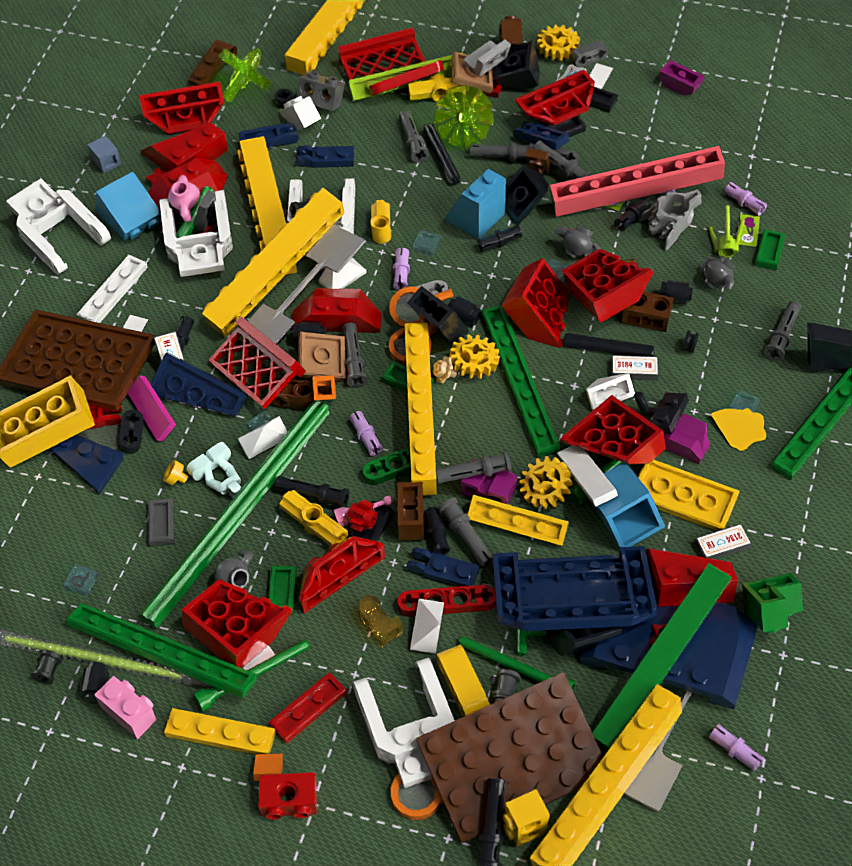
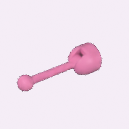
M386 496L382 501L373 503V509L382 505L390 506L393 503L392 497ZM347 507L334 509L338 524L342 527L351 524L350 520H347L349 511Z

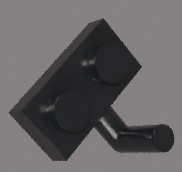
M641 391L634 394L641 414L652 417L650 422L663 430V433L672 434L689 402L687 393L665 392L658 407H648Z

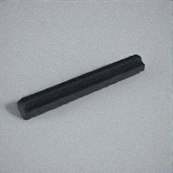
M425 124L423 127L424 133L451 185L459 184L460 175L434 124Z
M566 333L563 343L567 347L627 356L654 355L653 345Z

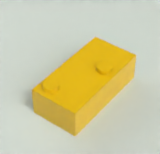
M71 375L0 411V459L10 468L95 425L84 390Z

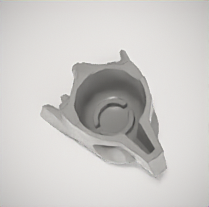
M698 190L688 193H666L665 196L657 199L653 207L642 213L639 221H650L648 223V230L653 236L661 234L659 239H666L664 249L667 251L678 239L680 233L691 224L694 209L702 203L701 193ZM674 201H678V202L681 203V204L672 205V203H673Z

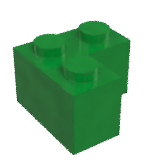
M791 573L742 583L744 611L763 633H774L779 631V629L787 628L788 616L803 611L801 582Z

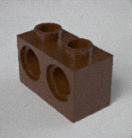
M514 15L505 16L498 26L499 43L507 40L511 44L510 47L522 44L521 18L516 19Z
M643 292L638 302L623 310L622 323L666 332L674 298Z
M423 482L398 483L399 540H424Z

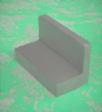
M507 40L502 41L498 45L488 41L464 58L463 63L481 77L507 58L511 44Z

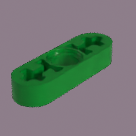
M410 447L366 463L363 467L364 481L369 485H378L410 473ZM393 461H400L403 464L399 469H393L389 465ZM374 470L378 475L374 476L372 473L370 474V471Z

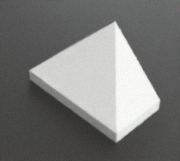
M351 258L339 273L325 268L318 281L324 288L343 289L366 274V269Z
M629 373L597 379L586 389L592 411L611 395L623 401L633 397L635 394Z
M280 416L237 439L247 458L251 459L278 444L287 433V430Z
M425 599L418 600L410 650L436 654L444 607L443 602Z

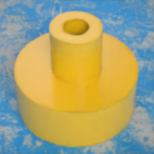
M173 460L164 473L163 481L171 486L177 480L184 484L188 479V475L182 472L184 465Z

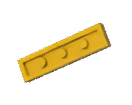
M476 495L472 497L468 512L470 520L563 546L569 522Z
M172 708L164 734L170 738L256 755L270 754L276 732L275 728Z

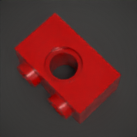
M315 772L259 775V809L262 817L277 820L283 816L294 815L296 818H308L310 814H317V780ZM288 793L295 795L290 801L282 800V797Z

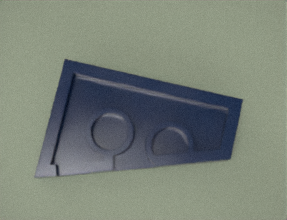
M74 435L50 448L52 454L69 469L74 470L99 495L124 459L122 452L78 435Z

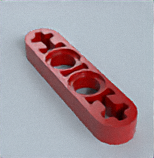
M440 60L372 84L369 88L372 96L439 73L445 69Z
M474 585L404 591L399 595L397 601L399 612L402 615L415 617L418 600L422 598L429 600L431 597H438L444 603L442 614L491 610L496 605L495 589L490 585ZM483 594H487L489 598L487 602L483 600ZM457 595H463L467 598V601L462 605L454 603L453 598ZM471 595H474L475 603H471ZM407 600L412 601V607H407Z

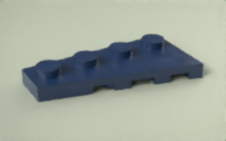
M169 352L165 353L151 382L152 388L159 397L234 416L239 414L248 394Z

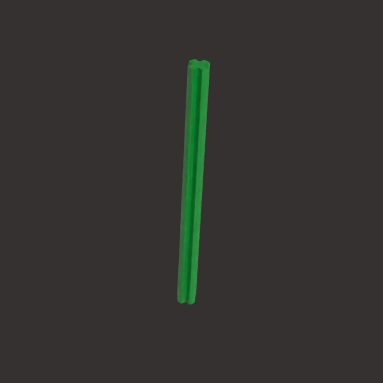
M319 400L311 402L144 607L139 615L145 624H149L154 629L160 626L274 484L277 477L282 474L330 414L328 411L329 406L325 402L321 403Z

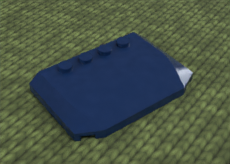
M645 546L619 547V555L518 560V552L493 553L497 618L500 624L523 631L633 626L657 615V605Z
M715 603L662 683L709 697L708 702L734 710L758 626L736 607ZM657 606L656 616L633 626H620L621 634L584 649L580 657V663L605 670L606 666L633 674L652 647L649 641L655 635L653 624H668L679 606Z

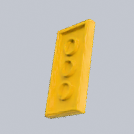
M656 460L644 463L638 476L651 493L658 510L714 531L725 529L740 492L739 490Z

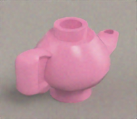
M185 175L179 176L178 181L173 184L168 200L175 209L180 210V214L185 222L191 220L190 209L198 203L200 192L197 186L188 182Z

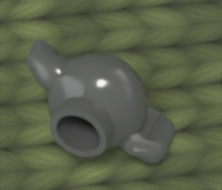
M580 224L577 225L576 229L559 226L554 231L555 234L563 238L564 246L566 247L564 252L574 258L577 255H584L586 257L594 251L602 249L598 246L597 242H592L591 236L593 232Z
M723 255L719 260L708 256L699 265L700 271L706 277L704 282L712 289H715L717 286L718 288L727 287L731 290L735 285L733 270L736 266Z
M241 549L235 558L222 560L215 570V581L220 579L240 588H245L249 582L248 565L253 559V552Z

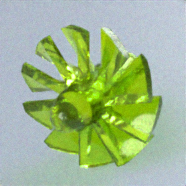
M260 48L250 50L242 59L227 49H223L218 56L234 69L230 76L231 81L223 92V98L232 103L240 88H245L249 80L266 91L269 89L272 81L256 71L262 56Z
M464 85L448 89V92L436 103V106L452 109V111L437 108L435 111L434 124L452 118L451 121L437 126L440 136L445 140L456 123V128L447 141L448 143L461 146V127H463L464 147H470L471 144L477 143V138L469 130L468 126L472 128L481 141L484 140L490 128L488 125L493 126L494 122L491 101L481 90L472 86Z

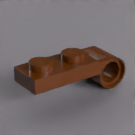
M219 39L216 40L188 78L189 83L193 86L212 83L225 62L232 63L235 60L237 47Z

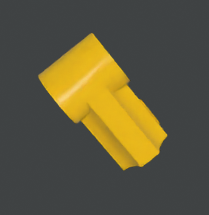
M376 200L371 205L370 223L372 239L378 244L387 243L391 239L390 204L384 200Z

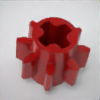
M363 499L362 502L359 501L358 504L354 502L351 505L347 514V520H350L352 523L351 528L362 532V530H366V528L371 529L374 526L378 512L374 511L373 503Z

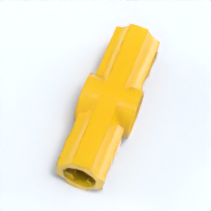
M441 74L431 76L428 81L407 83L410 101L432 98L434 101L441 102L446 100L449 95L470 92V87L455 84L452 77L445 78Z
M294 490L288 491L279 503L280 508L302 524L308 534L318 536L329 546L342 542L348 536V530L326 515L320 505L310 503Z

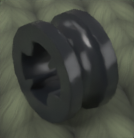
M289 89L276 91L275 101L277 107L284 109L283 104L293 99V94Z
M688 330L682 350L689 349L691 353H694L699 333L692 334Z

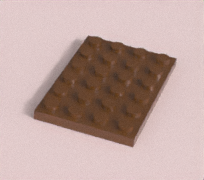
M35 309L0 365V384L39 392L71 375L84 390L89 405L118 411L155 345V335Z
M564 672L416 738V742L460 843L474 838L484 831L488 778L506 780L503 806L504 815L507 802L537 789L543 803L546 804L581 788L603 759Z

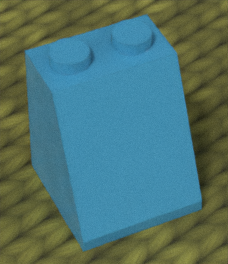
M490 169L486 170L460 195L445 216V220L473 237L481 238L505 215L506 178Z
M134 172L96 191L95 209L123 241L129 238L131 240L135 239L143 230L147 228L153 229L160 223L161 211Z
M623 462L604 473L616 489L618 496L595 507L590 499L589 501L619 547H631L665 527L651 493L627 463Z

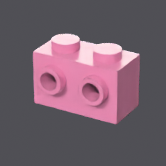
M113 676L95 694V697L101 709L138 739L156 721L152 710L154 705L144 695L141 697L134 693L135 689L126 680L121 682Z

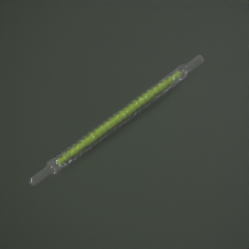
M0 629L1 646L7 644L8 647H12L14 645L15 649L21 647L22 650H26L28 648L29 652L35 650V653L49 650L60 656L62 655L63 659L69 657L70 661L76 658L77 662L83 660L84 664L100 662L107 665L108 668L111 666L112 670L118 668L119 671H123L125 669L126 673L132 671L136 675L139 672L140 676L146 674L148 678L153 675L154 679L161 677L162 681L166 678L168 682L175 680L176 684L181 681L182 685L185 686L194 684L215 688L212 685L171 668L169 669L166 666L161 667L159 663L155 666L154 662L147 664L146 660H143L141 663L140 659L133 661L132 657H129L127 660L126 656L119 658L118 654L112 656V653H108L105 655L104 651L98 653V650H94L92 652L90 648L85 650L84 647H80L78 649L77 645L71 647L70 644H66L64 646L63 642L57 644L56 641H52L50 643L49 639L43 641L42 638H38L36 640L35 636L29 638V635H25L23 637L21 633L16 635L15 632L9 633L7 630Z

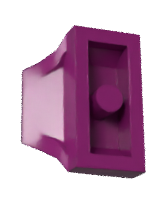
M672 60L659 71V78L663 84L681 95L693 94L702 84L705 77Z
M685 413L681 415L672 434L664 433L667 450L697 464H700L710 447V442L707 438V423Z

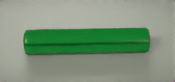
M204 186L198 203L190 210L191 220L183 222L176 234L177 238L192 234L195 229L198 204L208 190L214 192V189Z

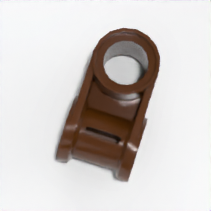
M292 379L272 401V404L279 408L305 411L314 400L313 384L310 381Z

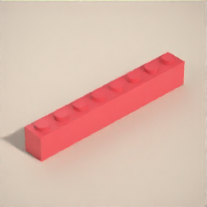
M716 146L550 185L551 201L556 217L723 179L725 161L720 147Z

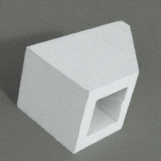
M301 96L283 104L285 108L279 111L289 123L295 125L297 130L303 129L321 119L310 96L304 99Z

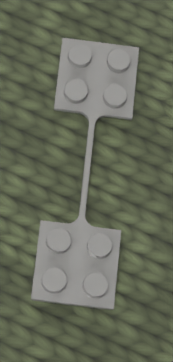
M334 224L306 255L307 258L317 262V265L282 303L279 309L274 310L263 304L248 322L277 344L295 323L292 319L283 315L284 310L320 269L328 268L339 273L366 242L365 239ZM241 335L238 340L243 342L244 337Z
M686 692L681 702L682 710L690 695L694 692ZM675 723L624 793V795L657 812L660 811L683 766L667 758L662 752V748Z

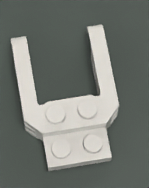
M347 178L344 180L342 197L345 213L336 221L335 225L354 234L355 180L354 178ZM299 179L290 180L288 223L293 219L289 212L290 204L295 201L298 203L302 202L303 199L302 180Z
M39 179L6 201L7 206L18 216L17 227L19 237L57 275L68 268L67 264L63 263L61 258L55 253L54 248L41 234L65 219L67 215H70L99 245H103L111 239L106 227L69 190H57V192H54L42 179Z
M224 190L214 192L216 195L214 203L218 224L217 233L208 232L177 238L173 207L169 203L168 198L160 199L168 259L179 264L181 277L225 270L223 259L233 249Z
M429 658L416 661L415 666L419 668L423 681V690L434 717H427L396 727L390 732H387L367 679L363 678L353 681L354 692L377 757L389 764L394 763L396 765L404 788L432 779L416 738L454 721Z

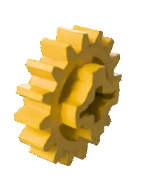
M554 25V28L547 26V31L541 30V34L537 36V49H539L540 54L545 53V58L551 56L552 60L559 58L560 61H562L563 57L570 59V54L579 48L580 37L577 36L576 31L572 32L571 27L565 29V25L561 27Z
M467 335L466 340L460 337L458 342H453L449 357L452 359L451 364L454 365V371L461 370V376L467 373L470 379L474 375L482 379V374L490 376L491 371H496L500 358L498 356L499 349H494V342L487 343V337L481 340L479 335H476L475 338Z
M548 456L545 457L544 462L537 458L535 466L529 463L528 467L530 470L522 472L525 479L519 480V483L522 485L520 492L524 495L526 501L532 503L535 508L541 505L544 509H547L550 503L553 507H556L558 499L564 502L563 495L571 493L567 486L573 485L570 479L572 473L566 464L560 462L556 457L551 461Z

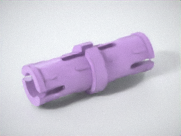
M730 182L724 190L725 195L739 202L738 205L741 207L745 206L759 216L767 207V204L755 198L752 192L741 189L733 182Z
M401 248L395 251L393 287L396 290H400V283H402V288L408 285L407 275L410 273V266L408 264L409 250L403 248L402 255H400Z
M356 411L358 419L352 413L349 420L357 431L359 441H363L370 456L376 455L374 449H376L378 454L381 453L383 446L375 436L373 426L368 424L362 411Z
M720 724L714 728L709 736L711 740L728 751V755L731 758L736 757L753 772L757 770V767L764 760L763 756L744 743L745 740L741 737L738 739Z

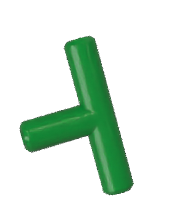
M516 629V654L519 656L527 654V636L546 637L547 630L523 631Z

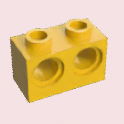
M537 789L506 803L505 814L503 815L505 824L502 825L505 835L509 841L513 839L516 846L519 847L547 834L549 812Z

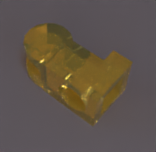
M368 595L360 600V618L382 647L403 634L402 621L397 615L390 619L381 608V602L376 596Z

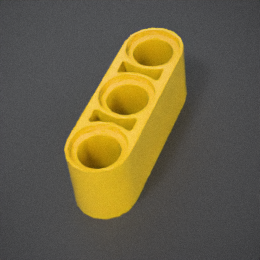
M461 645L436 654L439 668L462 717L490 705Z

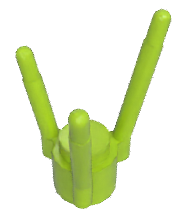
M729 205L725 206V235L721 236L719 241H717L713 228L711 226L708 227L714 245V252L726 258L733 257L739 252V242L745 222L744 219H741L736 238L734 239L730 235Z

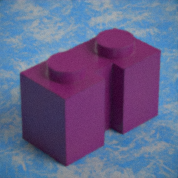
M502 471L492 473L490 477L482 474L461 479V494L470 498L476 495L509 504L517 489V475L512 472Z

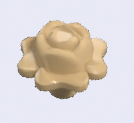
M444 356L442 360L434 363L433 374L436 376L437 382L444 383L447 378L456 377L457 371H454L450 357Z

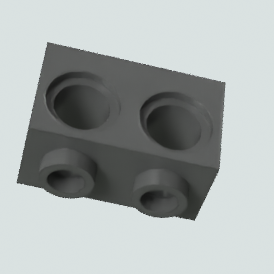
M309 71L299 77L297 97L301 96L304 99L310 96L314 106L334 111L342 105L344 83L337 81L338 79L335 77H323L318 72Z

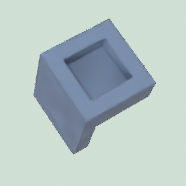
M106 136L87 144L91 159L103 173L121 165L118 149Z

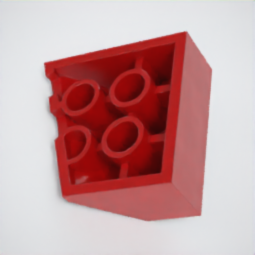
M208 123L141 150V153L164 171H171L197 157L214 161L228 151L225 132L213 123Z
M602 249L594 251L561 270L568 290L599 323L638 302L653 275L652 269L647 267L642 269L638 267L637 263L632 261L627 263L620 260V256Z
M541 258L521 270L501 306L528 339L557 348L562 347L563 340L560 338V335L565 329V323L562 319L563 313L567 312L569 290L544 258Z
M613 395L609 396L560 438L561 442L628 464L650 463L666 449L663 430Z
M645 549L658 607L680 606L709 563L732 577L716 603H731L734 601L738 578L731 562Z
M220 579L181 609L182 627L219 659L240 668L247 665L275 640L292 612V608L288 606L280 607L271 603V600L262 596L260 599L248 594L247 590Z

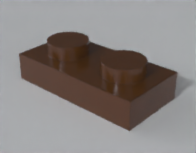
M527 148L525 155L527 166L539 171L541 175H549L551 166L548 152Z

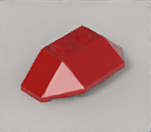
M581 70L515 99V103L525 115L555 126L589 111L595 81L585 70Z
M220 82L139 95L143 116L168 135L190 131L212 123L224 104Z
M197 157L161 175L148 194L161 211L160 199L168 198L169 192L173 184L178 181L179 176L185 175L188 182L197 186L201 193L204 186L214 189V192L223 190L228 180V175L217 161ZM173 207L174 215H181L180 210Z
M316 288L293 310L292 320L295 322L294 324H299L300 322H322L323 327L327 328V332H343L342 327L344 324L354 323L357 326L358 333H380L382 312L361 289Z
M352 536L340 543L333 544L320 557L311 559L304 568L299 595L301 611L305 614L385 558L384 545L378 541Z

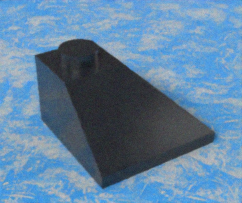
M533 41L510 47L507 58L493 68L492 80L494 83L518 91L539 86L540 69Z
M524 164L509 180L505 189V209L516 224H520L547 194L549 186L539 171Z
M600 627L549 630V644L561 656L570 655L621 634V628Z

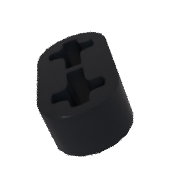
M134 409L128 410L123 414L119 437L121 450L125 453L133 454L140 449L143 434V415ZM134 418L136 419L134 428H131L130 421ZM129 435L133 436L132 445L127 444Z

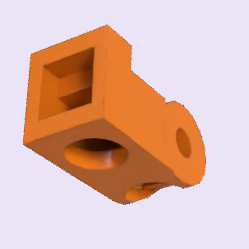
M334 375L313 376L314 400L336 399Z

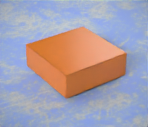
M283 754L255 755L254 781H259V775L282 774Z

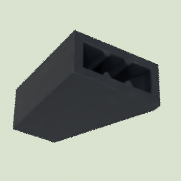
M423 286L407 302L409 307L425 323L428 322V326L451 346H453V342H458L460 337L464 338L469 332L456 312Z
M807 323V357L810 371L818 372L851 368L852 330Z

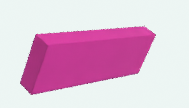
M139 375L128 391V395L138 411L143 415L144 421L156 440L164 441L176 424L147 378Z

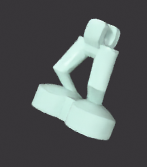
M219 442L210 448L206 455H200L191 461L186 468L195 481L205 477L206 485L223 495L229 493L234 498L241 490L239 485L241 478L234 467L227 462L231 456V451L224 442ZM220 466L226 472L228 478L225 481L214 480L212 470Z

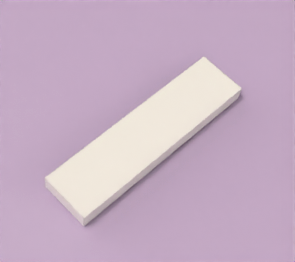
M128 255L77 313L78 319L100 323L148 268L147 263Z
M572 445L557 453L561 462L566 464L573 478L595 507L618 496L614 486L584 449Z

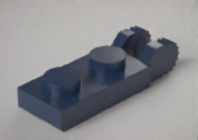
M528 122L521 124V128L517 127L512 131L514 138L521 142L526 140L536 144L541 140L553 150L561 148V146L569 141V134L566 132Z
M291 123L276 124L238 133L240 141L264 136L267 147L283 143L290 145L299 140L298 134L295 132L296 127Z
M308 145L296 148V154L298 155L296 165L313 168L354 166V146L311 148Z
M415 547L411 552V556L428 562L427 567L421 562L410 560L406 565V569L410 572L455 587L474 586L480 571V565L434 552L431 554L426 549Z

